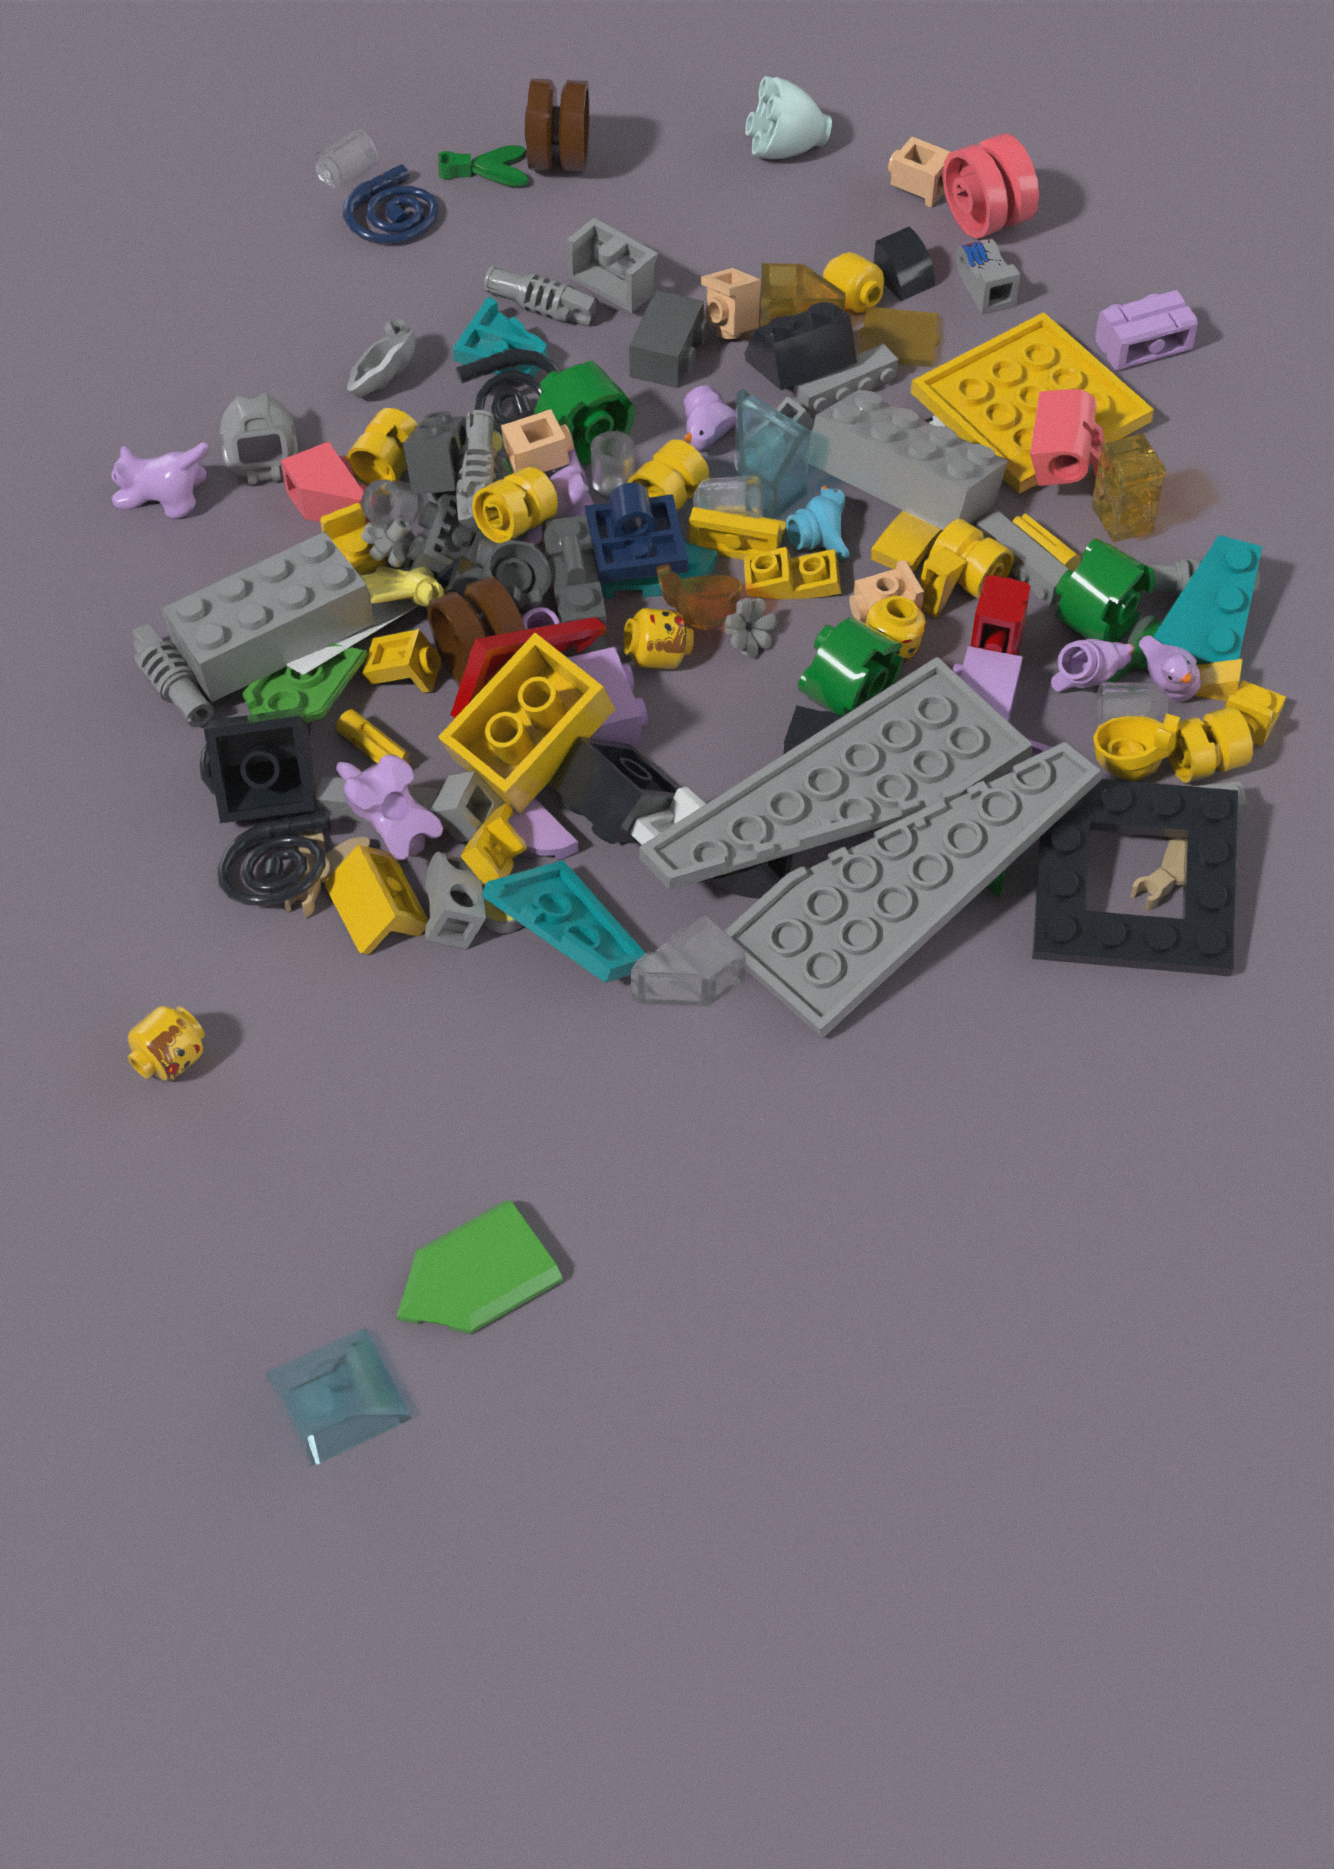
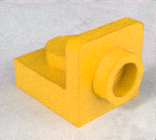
M360 503L338 509L321 517L322 532L327 533L360 576L375 572L378 566L387 567L386 555L381 561L375 560L369 554L374 544L366 543L361 537V533L366 526L365 510Z
M420 629L376 637L372 640L362 674L371 685L411 678L422 693L432 692L441 667V657L437 649L431 645Z
M1242 680L1235 695L1229 696L1225 708L1235 707L1242 713L1251 732L1252 742L1263 747L1284 707L1286 696Z

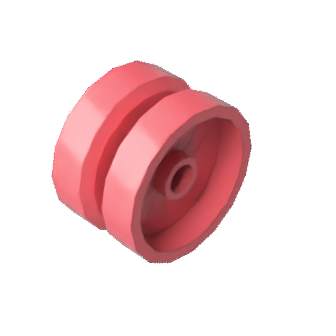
M1002 133L979 142L978 146L972 144L948 153L944 161L942 174L944 193L957 224L967 235L975 239L1000 231L1003 226H1013L1033 218L1038 209L1039 202L1038 180L1028 153L1014 136Z

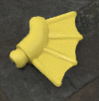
M378 566L376 572L360 576L367 584L371 603L410 599L415 604L427 607L429 600L444 595L443 587L434 579L433 572L427 567L414 568L408 572Z

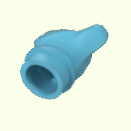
M822 486L820 496L811 499L806 508L798 509L795 514L787 517L786 531L795 549L805 548L810 550L820 546L827 550L835 549L838 560L841 562L850 558L849 550L841 539V514L845 506V495L841 490Z

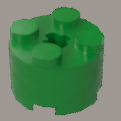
M593 361L576 364L561 373L553 371L541 381L540 390L542 393L535 407V414L551 409L559 426L567 425L581 465L594 464L608 457L612 453L608 447L616 441L621 433L625 437L629 435L635 420V406L623 390Z
M1098 538L1093 539L1087 545L1082 561L1075 571L1067 570L1061 576L1056 586L1055 593L1061 596V600L1056 610L1055 618L1088 639L1120 643L1142 614L1135 609L1143 590L1150 594L1153 591L1156 579L1155 569L1109 543H1105Z
M848 617L835 628L827 624L815 639L814 649L817 650V653L811 665L802 673L798 681V690L806 694L809 700L828 711L845 716L876 696V694L881 693L896 683L904 660L896 652L903 646L898 641L856 618Z

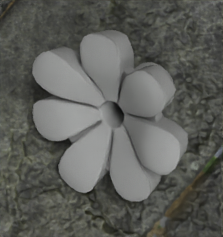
M398 517L393 523L387 522L384 526L371 521L364 527L361 537L366 543L374 544L369 554L375 560L381 561L386 555L389 563L396 568H400L402 564L406 567L410 566L412 559L407 558V553L411 542L404 538L411 530V525L407 520Z
M744 598L736 603V613L728 615L724 623L725 634L732 636L730 640L732 646L740 649L744 656L751 658L758 655V647L770 649L772 638L766 633V630L774 629L777 624L774 614L763 615L766 603L761 598L752 600Z

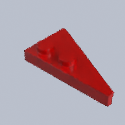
M596 617L475 639L450 715L455 719L534 633L538 634L560 653L571 646L577 652H580L593 644L598 637L604 635L607 626Z

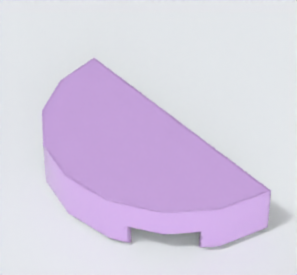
M535 798L520 814L513 809L514 816L510 817L508 822L517 834L524 839L527 850L522 852L523 855L532 857L533 854L541 856L555 855V859H563L579 852L578 841Z

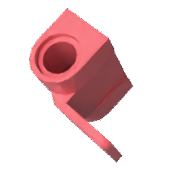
M1080 389L1039 392L1030 452L1038 486L1078 482L1088 473L1089 465L1093 464L1099 493L1107 494L1110 460L1103 429L1095 422L1097 403L1088 392Z

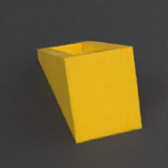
M946 547L925 560L919 582L924 591L922 610L934 618L939 617L967 563V560Z
M1243 659L1196 665L1200 672L1201 685L1194 696L1227 701L1230 695H1235L1240 681Z

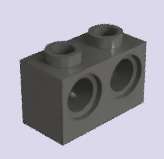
M448 411L428 414L425 416V420L416 426L415 430L403 442L412 495L456 491V484L458 482L456 479L458 452L466 440L465 416L451 417V413Z

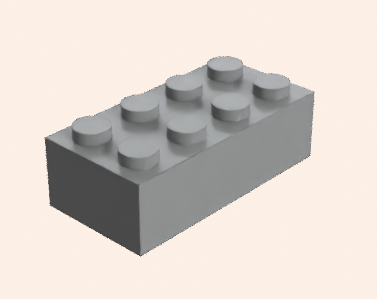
M857 390L816 415L804 462L941 530H944L947 525L958 518L964 519L971 524L992 509L1008 464L1007 460L995 455L991 448L957 437L953 430L943 426H934L920 419L914 411L906 408H897L882 401L878 394L867 390Z
M322 532L161 608L172 644L194 672L197 682L211 702L286 667V664L324 649L376 623L367 584L326 532Z

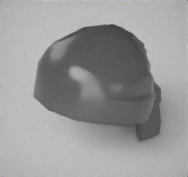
M508 540L495 546L488 554L483 565L482 576L483 578L493 576L501 582L511 596L519 613H526L542 603V598L551 585L552 573L549 562L540 550L527 542Z

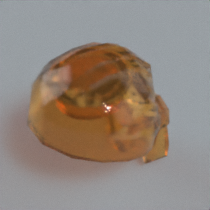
M669 563L656 567L663 599L669 606L675 607L684 617L686 625L692 628L709 630L721 626L726 622L728 615L736 613V603L743 599L742 583L738 578L727 575H707L680 579L675 572L672 573Z

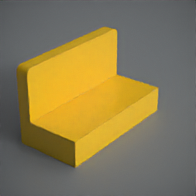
M693 507L689 518V543L716 551L718 556L744 560V556L781 548L786 531V522L782 520L708 507Z
M358 844L325 881V887L359 953L369 955L390 931L418 937L425 931L428 918L398 861L390 852Z

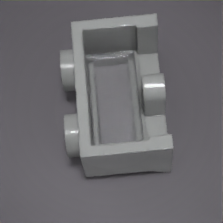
M593 217L567 239L568 278L633 313L654 295V265L658 253Z

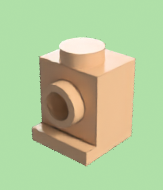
M911 137L901 150H895L888 164V172L891 173L890 185L925 198V205L932 208L944 194L943 165L948 153L951 152Z
M734 268L701 276V285L707 287L706 319L709 320V325L716 327V335L718 337L735 339L739 338L741 333L759 327L761 279Z
M551 409L501 425L506 458L513 472L526 467H534L542 472H546L570 464L568 451L574 450L570 431L566 424L559 426Z
M906 560L897 562L896 569L855 581L854 595H851L849 598L851 612L854 618L865 623L870 607L876 601L891 596L906 597L912 600L922 611L924 591Z

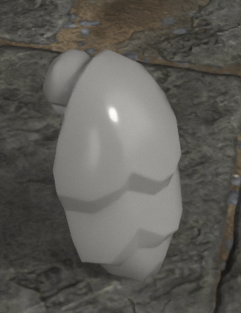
M399 317L387 322L384 331L388 336L374 342L350 371L347 390L357 398L385 388L393 377L402 373L410 363L416 347V338L413 329L407 327V323L403 318Z

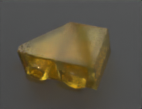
M762 263L760 327L768 325L776 317L793 316L805 312L811 305L819 302H833L845 312V292L806 265Z

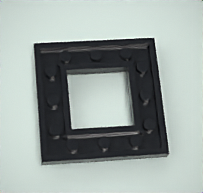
M1101 779L1039 837L1032 959L1231 976L1234 969L1238 790ZM1090 830L1185 838L1182 919L1086 911Z

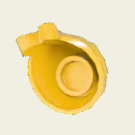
M1167 713L1163 723L1154 718L1144 716L1112 718L1099 725L1093 735L1095 757L1105 771L1118 778L1134 782L1156 772L1163 758L1168 757L1175 750L1180 717Z

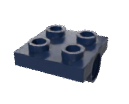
M625 483L613 489L609 496V503L584 506L600 583L688 572V558L673 494L649 497L648 491L643 485Z

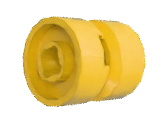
M384 408L378 411L367 426L364 434L360 435L346 456L354 476L359 482L377 491H388L394 488L407 469L403 442L415 430V427L419 425L411 416L395 408Z
M672 439L666 442L653 455V461L644 463L629 478L627 483L643 485L647 489L649 497L673 494L678 512L684 506L687 499H691L709 480V469L702 455L692 445L683 440Z
M534 467L523 468L506 476L504 479L479 489L473 496L472 502L473 516L478 528L488 539L500 544L542 525L545 520L552 519L556 515L558 507L557 493L552 482L545 473Z
M960 518L952 521L944 528L936 539L929 555L930 558L946 547L967 560L958 578V583L962 585L963 590L977 599L981 596L985 577L995 575L1007 578L1014 562V553L1011 549L990 537L984 539V534L981 530Z
M1227 707L1206 713L1202 720L1192 717L1180 721L1176 748L1168 756L1175 775L1182 782L1189 783L1210 777L1215 773V770L1227 772L1247 766L1253 757V742L1248 724L1242 713L1235 707Z

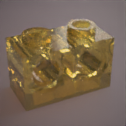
M1144 433L1102 444L1091 507L1113 543L1129 538H1138L1154 531L1166 468Z

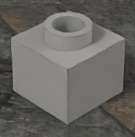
M476 771L448 775L430 812L439 818L442 826L458 842L470 841L480 826L498 807L503 805L504 801Z

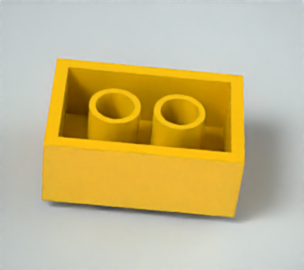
M534 633L438 738L455 762L468 772L476 771L505 803L508 802L520 814L550 782L578 737L590 738L616 709L605 688L538 634Z

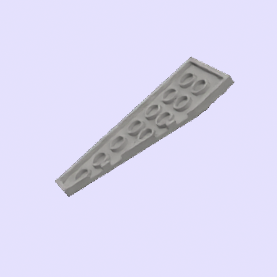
M935 657L639 847V859L669 890L888 826L941 800L944 803L950 802L966 794L968 787L984 781L985 784L992 782L1010 771L1012 766L1031 757L1033 744L940 658Z
M1066 742L1052 747L1012 766L1013 772L987 784L981 781L968 787L966 794L950 802L944 803L941 800L874 832V838L849 850L842 847L829 853V859L809 869H805L802 866L789 872L717 937L719 947L823 1039L1101 781V769Z

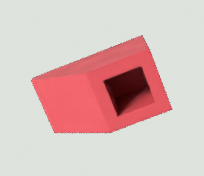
M329 441L281 460L285 490L304 519L320 522L321 517L352 504L360 503L365 510L366 525L370 522L369 509L373 508V500L367 486L364 483H357L354 479L350 462L345 455L339 457Z

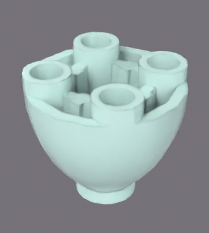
M765 76L759 87L756 112H750L745 126V134L752 137V154L764 159H783L802 154L814 146L824 147L831 132V116L822 114L818 105L799 86L779 77L771 78Z

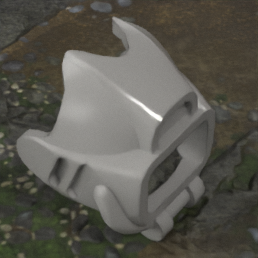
M263 392L255 398H245L238 395L227 407L221 419L219 429L223 461L226 466L237 475L248 477L249 485L257 484V481L273 479V482L282 481L280 474L283 472L281 460L298 454L295 423L289 411L280 401L267 392ZM278 434L280 436L282 455L279 459L245 464L239 458L237 441L240 438Z

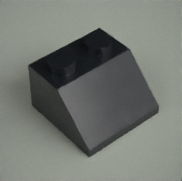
M819 302L811 305L805 312L793 316L776 317L768 325L755 329L744 353L745 360L780 390L856 364L857 357L851 316L833 302Z
M304 707L210 720L204 728L220 824L316 810L312 751Z
M578 737L549 782L562 795L561 803L572 812L585 816L593 824L591 828L593 833L610 844H615L616 842L639 843L630 834L636 818L669 809L677 789H679L677 785L631 744Z

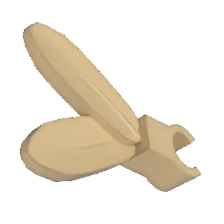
M322 831L302 833L300 835L315 840L325 852ZM350 838L325 854L326 867L319 880L303 894L285 901L286 913L291 911V905L294 902L303 900L304 917H309L315 910L314 902L321 891V883L329 878L358 844L370 847L369 838ZM299 846V851L307 858L308 867L307 872L300 880L302 881L310 874L315 865V856L309 849Z
M1171 837L1161 867L1149 876L1140 877L1133 883L1130 898H1135L1136 894L1141 891H1146L1153 895L1147 896L1145 911L1155 909L1160 899L1172 891L1173 885L1184 884L1185 838Z

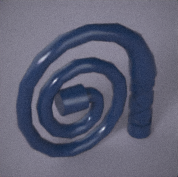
M400 164L384 172V174H380L364 183L361 182L356 186L343 203V219L349 229L363 240L379 244L400 243L425 233L436 221L439 206L435 197L425 189L414 186H394L409 178L408 170L403 164ZM398 196L386 204V215L393 223L380 220L375 211L378 204L387 198ZM415 197L422 198L430 207L428 217L420 225L418 224L424 217L423 204ZM371 198L366 208L368 220L374 227L380 230L398 234H379L367 231L357 223L354 216L355 209L361 203ZM400 205L413 207L415 209L414 215L409 218V215Z

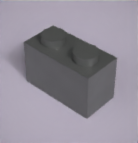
M659 290L655 291L629 345L631 378L674 388L679 387L685 372L691 373L693 370L697 345H703L708 335L709 320L704 319L703 300Z

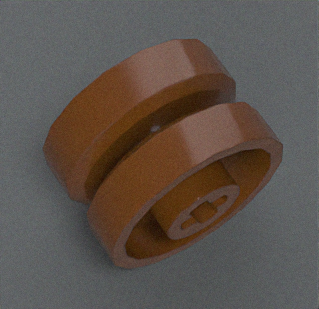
M531 79L525 112V142L527 146L528 168L530 170L550 171L555 162L556 146L559 145L560 163L564 170L586 172L590 123L588 81L567 80L562 88L561 103L558 106L557 90L551 79Z
M487 576L466 585L464 597L457 592H449L429 600L428 621L440 657L458 687H460L475 639L526 630L511 596L502 583L493 576Z

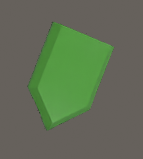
M332 644V645H330V646H328V647H335V646H342V645ZM349 647L304 675L286 666L249 684L243 692V696L250 714L304 707L307 724L323 718L368 657L367 651Z
M505 1200L416 1250L397 1314V1320L419 1324L420 1321L449 1326L450 1330L472 1334L563 1282V1277L557 1264L513 1202Z

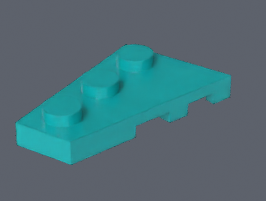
M1218 535L1153 638L1162 644L1187 650L1196 659V665L1239 659L1263 546Z
M564 860L486 882L482 893L483 898L604 983L644 970L649 956Z

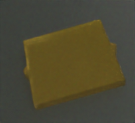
M866 307L864 327L859 329V338L862 339L860 353L884 343L898 358V364L933 367L935 346L940 344V335L937 334L939 313Z

